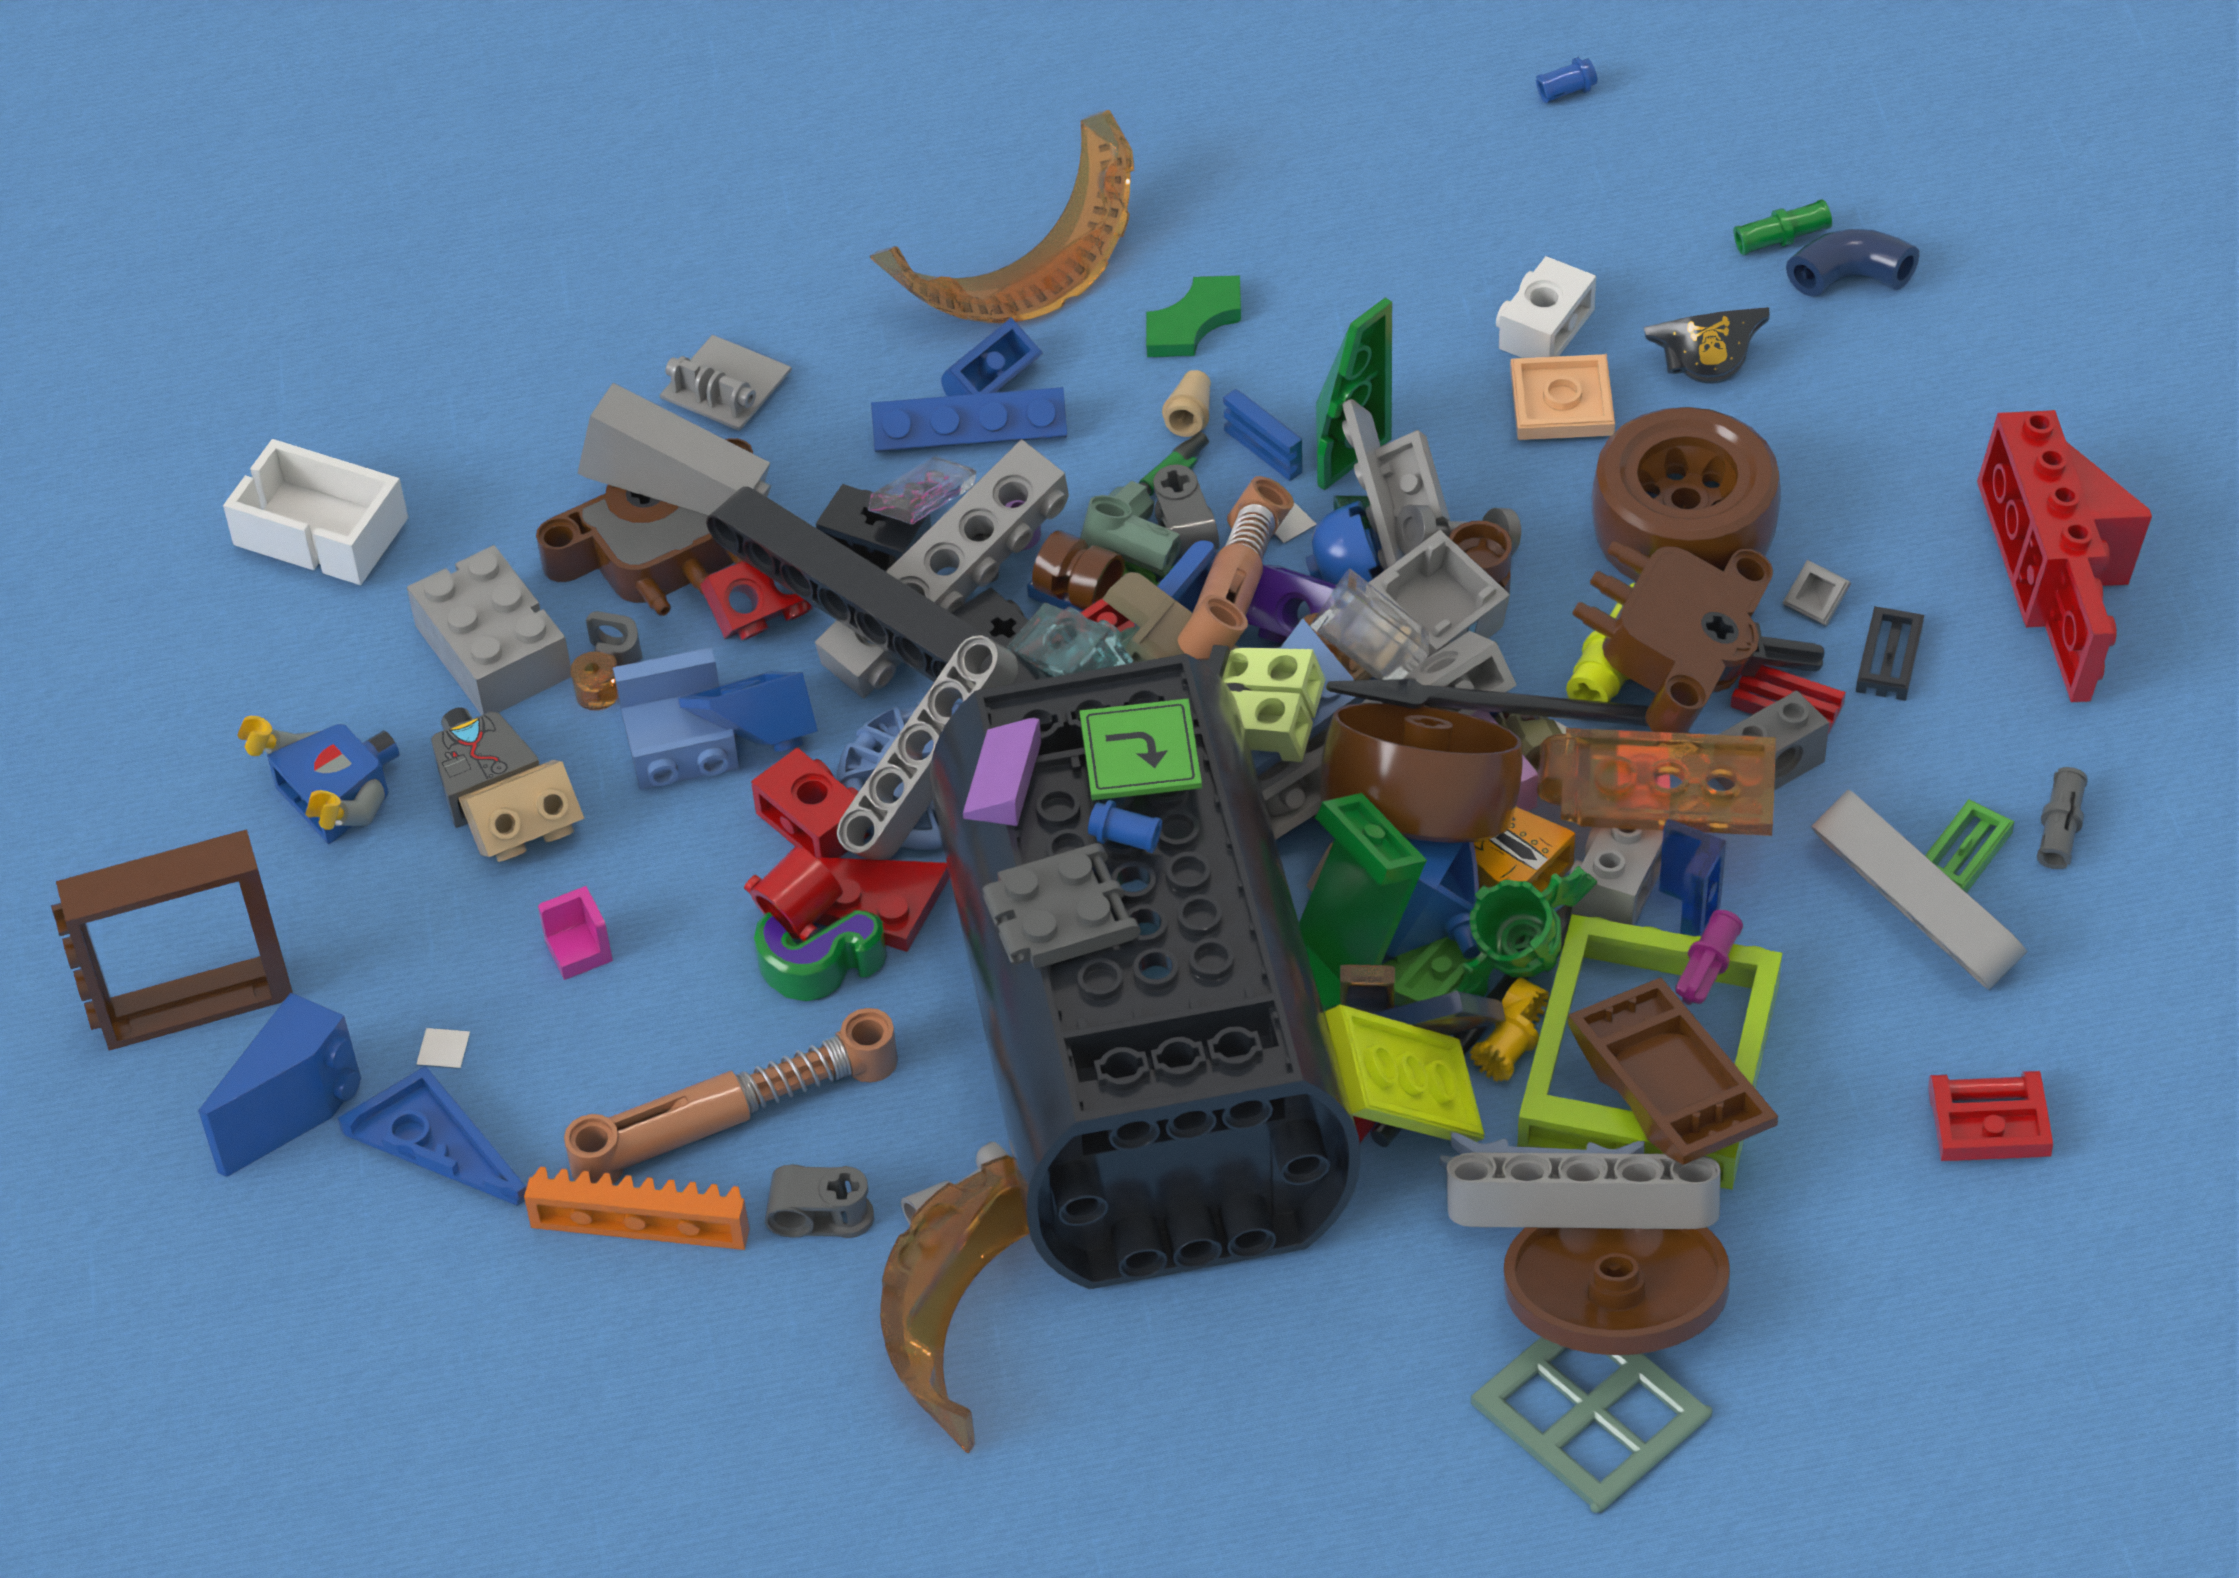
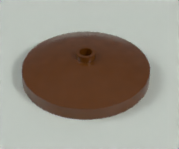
M1525 1227L1510 1244L1504 1259L1505 1296L1515 1316L1527 1328L1544 1339L1563 1347L1587 1353L1634 1355L1663 1350L1678 1345L1708 1328L1723 1311L1729 1296V1259L1720 1240L1707 1227L1700 1229Z

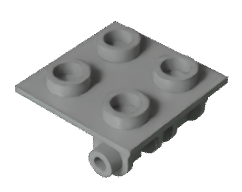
M711 335L691 359L681 356L678 359L672 357L668 361L665 372L666 375L671 376V382L662 391L660 398L740 431L791 372L792 368L742 346Z

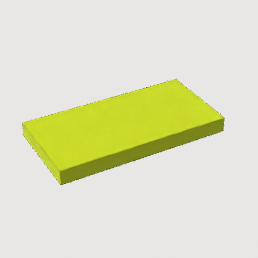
M1338 1005L1325 1011L1330 1036L1353 1116L1450 1141L1451 1132L1459 1133L1475 1142L1484 1139V1130L1462 1046L1458 1038L1344 1005Z

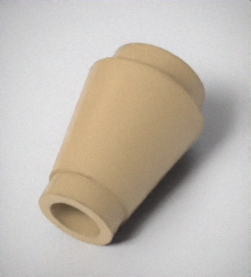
M1199 370L1188 371L1162 407L1165 425L1175 435L1181 437L1194 436L1203 430L1209 422L1211 381L1204 372Z

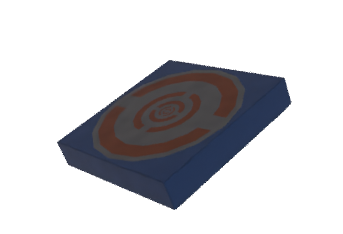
M1460 991L1373 1013L1448 1036L1506 1021L1502 1002Z

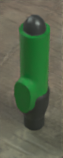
M1198 432L1192 438L1182 442L1173 449L1170 455L1139 481V484L1147 487L1149 496L1155 493L1153 480L1161 468L1169 465H1182L1192 469L1198 462L1196 457L1209 444L1207 436L1202 432Z

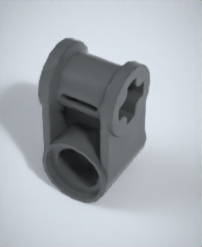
M1169 465L1161 468L1153 480L1154 492L1157 497L1155 518L1159 526L1180 534L1182 542L1176 559L1181 558L1195 542L1201 540L1210 541L1213 543L1215 550L1219 549L1216 522L1210 507L1206 504L1197 476L1193 470L1182 465Z
M791 1164L778 1167L772 1173L765 1224L773 1233L790 1238L803 1236L858 1237L866 1233L875 1219L873 1206L869 1199L866 1198L869 1192L867 1178L863 1172L849 1166L805 1167ZM845 1181L850 1182L852 1191L849 1193L847 1192ZM845 1211L848 1219L847 1224L844 1223L842 1213Z

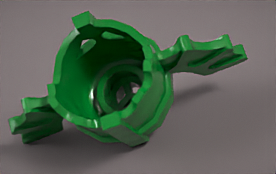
M1577 866L1572 874L1566 877H1560L1557 873L1553 874L1550 884L1543 892H1540L1533 884L1527 881L1503 880L1492 887L1483 885L1474 894L1477 899L1469 918L1471 933L1477 942L1480 955L1473 961L1465 962L1462 965L1464 969L1463 980L1452 992L1460 991L1484 997L1488 990V979L1493 969L1512 978L1534 977L1543 971L1548 973L1557 964L1556 958L1561 951V920L1554 908L1559 905L1575 906L1597 884V880L1580 866Z

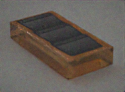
M1341 965L1340 1005L1371 1014L1395 1008V967L1389 965Z

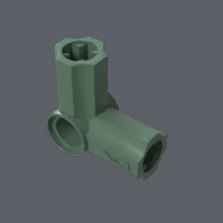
M1130 481L1124 487L1115 488L1108 496L1099 495L1092 497L1088 504L1080 538L1088 544V548L1092 545L1101 546L1122 555L1125 561L1161 576H1165L1171 570L1179 554L1182 542L1180 534L1147 521L1152 515L1155 502L1149 497L1147 487L1134 481Z

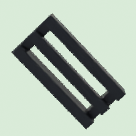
M1874 606L1857 678L1856 692L1866 694L1867 687L1877 689L1876 696L1886 697L1887 691L1897 692L1896 699L1906 701L1922 633L1924 615ZM1884 620L1892 622L1881 672L1880 675L1872 674L1871 669ZM1902 625H1911L1900 678L1891 677Z

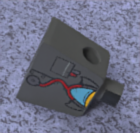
M454 708L448 711L441 720L444 730L434 734L431 738L438 772L455 828L468 824L458 797L540 765L535 753L497 712H489L473 719L466 708Z

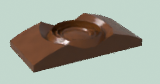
M1661 977L1568 1014V1026L1599 1081L1618 1091L1631 1107L1647 1140L1682 1165L1778 1125L1779 1116Z

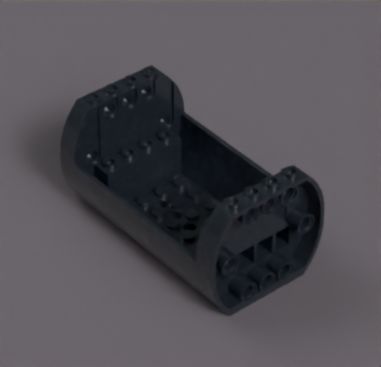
M1189 654L975 690L950 717L938 738L931 761L930 782L933 803L1030 1237L1037 1252L1058 1274L1090 1290L1307 1249L1336 1222L1354 1193L1360 1169L1359 1136L1235 697L1217 673ZM1189 699L1202 788L1092 800L1080 710ZM1029 718L1039 719L1041 745L1018 825L1013 826L963 819L964 807L987 730ZM1108 800L1116 802V808L1152 818H1161V834L1153 853L1111 840H1107L1102 844L1108 855L1105 864L1112 880L1120 882L1121 885L1134 882V880H1140L1148 885L1145 889L1138 892L1123 890L1124 896L1121 901L1129 918L1136 919L1138 924L1151 923L1159 927L1155 933L1139 935L1131 941L1037 969L1033 968L1031 961L1018 965L1011 964L999 936L1000 930L995 926L983 898L984 892L982 888L998 881L997 872L1098 843L1096 836L1088 834L1089 819L1097 802L1106 804ZM1093 867L1092 870L1098 881V884H1101L1095 867ZM1110 904V911L1112 913V916L1115 921H1118L1114 913V910ZM1152 966H1161L1170 971L1166 977L1161 979H1149L1142 975L1144 970Z

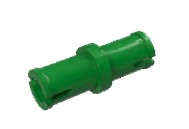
M1823 199L1789 211L1780 208L1773 210L1770 217L1742 226H1735L1733 228L1735 243L1740 254H1743V256L1778 243L1781 246L1791 245L1794 243V238L1831 228L1832 216L1826 201Z

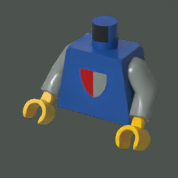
M251 715L243 719L237 734L239 739L247 740L244 747L249 755L254 757L260 756L265 750L268 754L267 757L276 789L327 844L335 841L352 826H367L371 824L380 805L389 793L382 766L400 756L399 749L388 732L383 730L362 743L343 724H336L322 731L293 734L274 730L271 724L264 718Z

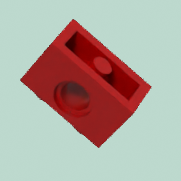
M797 747L751 781L756 814L795 847H801L815 857L840 858L848 852L839 842L837 829L841 817L859 792L853 787L846 788L835 779L830 769L821 760H812ZM865 833L864 839L869 836L868 833Z

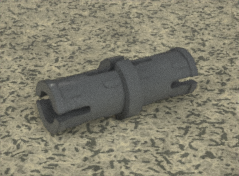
M2063 767L2054 773L2050 802L2044 806L2041 814V823L2044 826L2040 849L2037 853V860L2043 866L2051 869H2064L2067 867V864L2070 865L2075 833L2080 831L2083 826L2084 813L2081 810V804L2088 779L2084 772L2074 767Z

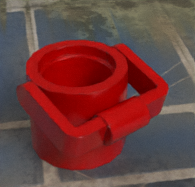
M794 847L763 879L755 874L744 886V889L751 895L753 901L764 915L770 912L790 934L791 938H800L802 941L807 940L820 931L813 924L843 894L840 884L828 868L801 847Z

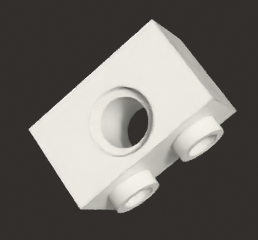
M1545 256L1534 272L1529 271L1526 273L1514 298L1511 301H1505L1499 309L1496 318V327L1500 328L1499 349L1521 358L1560 356L1595 310L1596 276Z

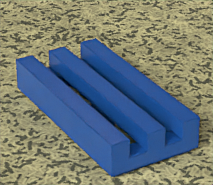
M1237 389L1223 397V404L1228 407L1223 411L1224 418L1228 420L1224 424V431L1289 481L1299 476L1303 469L1302 438Z

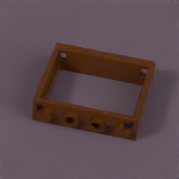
M247 829L56 881L61 903L51 905L58 933L59 936L70 934L69 937L62 938L70 969L81 967V969L73 971L81 1001L92 999V1001L84 1003L91 1030L102 1029L109 1051L279 1004L287 998L290 992L293 993ZM239 881L259 950V957L111 997L87 923Z

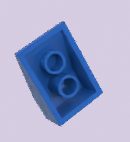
M290 992L198 1110L219 1174L228 1177L324 1123L334 1116L344 1101L347 1102L353 1098L358 1090L361 1075L344 1015Z

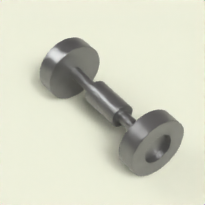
M1409 504L1404 506L1398 514L1395 525L1396 541L1400 550L1408 554L1437 531L1441 530L1449 537L1455 528L1467 522L1442 521L1440 525H1436L1435 516L1428 506ZM1492 508L1487 511L1482 521L1498 524L1507 531L1512 540V556L1518 549L1521 540L1519 517L1512 509Z

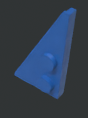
M426 1065L338 1117L340 1129L347 1137L518 1206L525 1202V1184Z

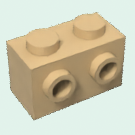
M551 760L458 797L480 855L487 857L495 855L498 862L526 852L527 849L524 843L543 836L545 842L565 837L574 832L573 823L584 819L563 762L558 760Z

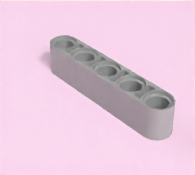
M972 636L965 639L957 648L841 817L837 836L844 849L872 860H888L898 851L933 800L930 782L933 751L942 730L952 716L954 703L961 697H963L964 702L975 690L1013 684L1018 674V662L1016 656L1009 649L984 636ZM992 654L990 668L981 674V665L984 659ZM933 740L931 754L923 759L922 753L925 745ZM903 782L904 791L901 797L894 802L893 793L896 787ZM874 825L872 839L867 844H864L866 831L870 826Z
M1847 790L1811 826L1813 831L1828 847L1986 989L1990 990L2027 953L2025 947L2010 931L1852 791Z
M1463 1153L1453 1157L1446 1167L1449 1218L1462 1226L1700 1229L1713 1225L1720 1216L1721 1169L1719 1164L1708 1156H1703L1682 1165L1669 1158L1666 1154Z

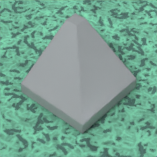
M1807 560L1785 597L1783 604L1827 627L1851 582Z

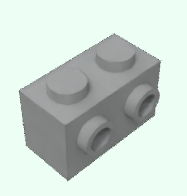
M1611 808L1602 826H1593L1586 842V857L1584 861L1576 860L1571 868L1570 874H1572L1577 866H1580L1597 880V884L1572 907L1571 914L1585 917H1601L1608 921L1635 925L1666 864L1670 826Z

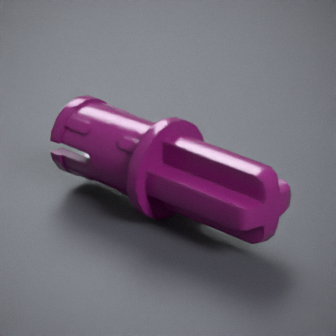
M1721 909L1714 911L1700 940L1690 946L1688 950L1689 961L1675 987V991L1682 997L1683 1003L1691 1005L1692 1002L1702 1004L1706 1000L1717 976L1728 969L1730 962L1728 955L1737 936L1740 935L1743 929L1742 920L1736 914Z

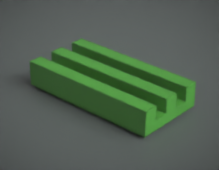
M1968 799L1925 856L1967 893L2013 833L2014 821ZM1974 817L1981 819L1944 868L1938 866L1939 862ZM1995 826V830L1960 876L1956 875L1991 827Z

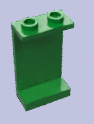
M1362 793L1323 801L1316 815V819L1335 840L1301 916L1299 925L1324 1014L1325 1011L1338 1005L1348 1007L1346 996L1349 985H1372L1427 862V859Z

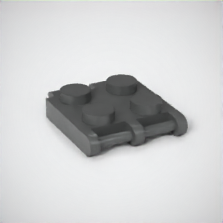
M1091 844L997 872L998 881L982 888L984 892L983 898L995 926L1000 930L999 936L1012 965L1031 961L1033 968L1037 969L1131 941L1139 936L1141 930L1137 920L1129 918L1121 901L1124 896L1121 884L1116 880H1112L1106 867L1105 861L1108 855L1102 844ZM1093 867H1095L1101 884H1098V881L1092 870ZM1110 904L1114 910V913L1118 921H1115L1112 916V913L1110 911Z

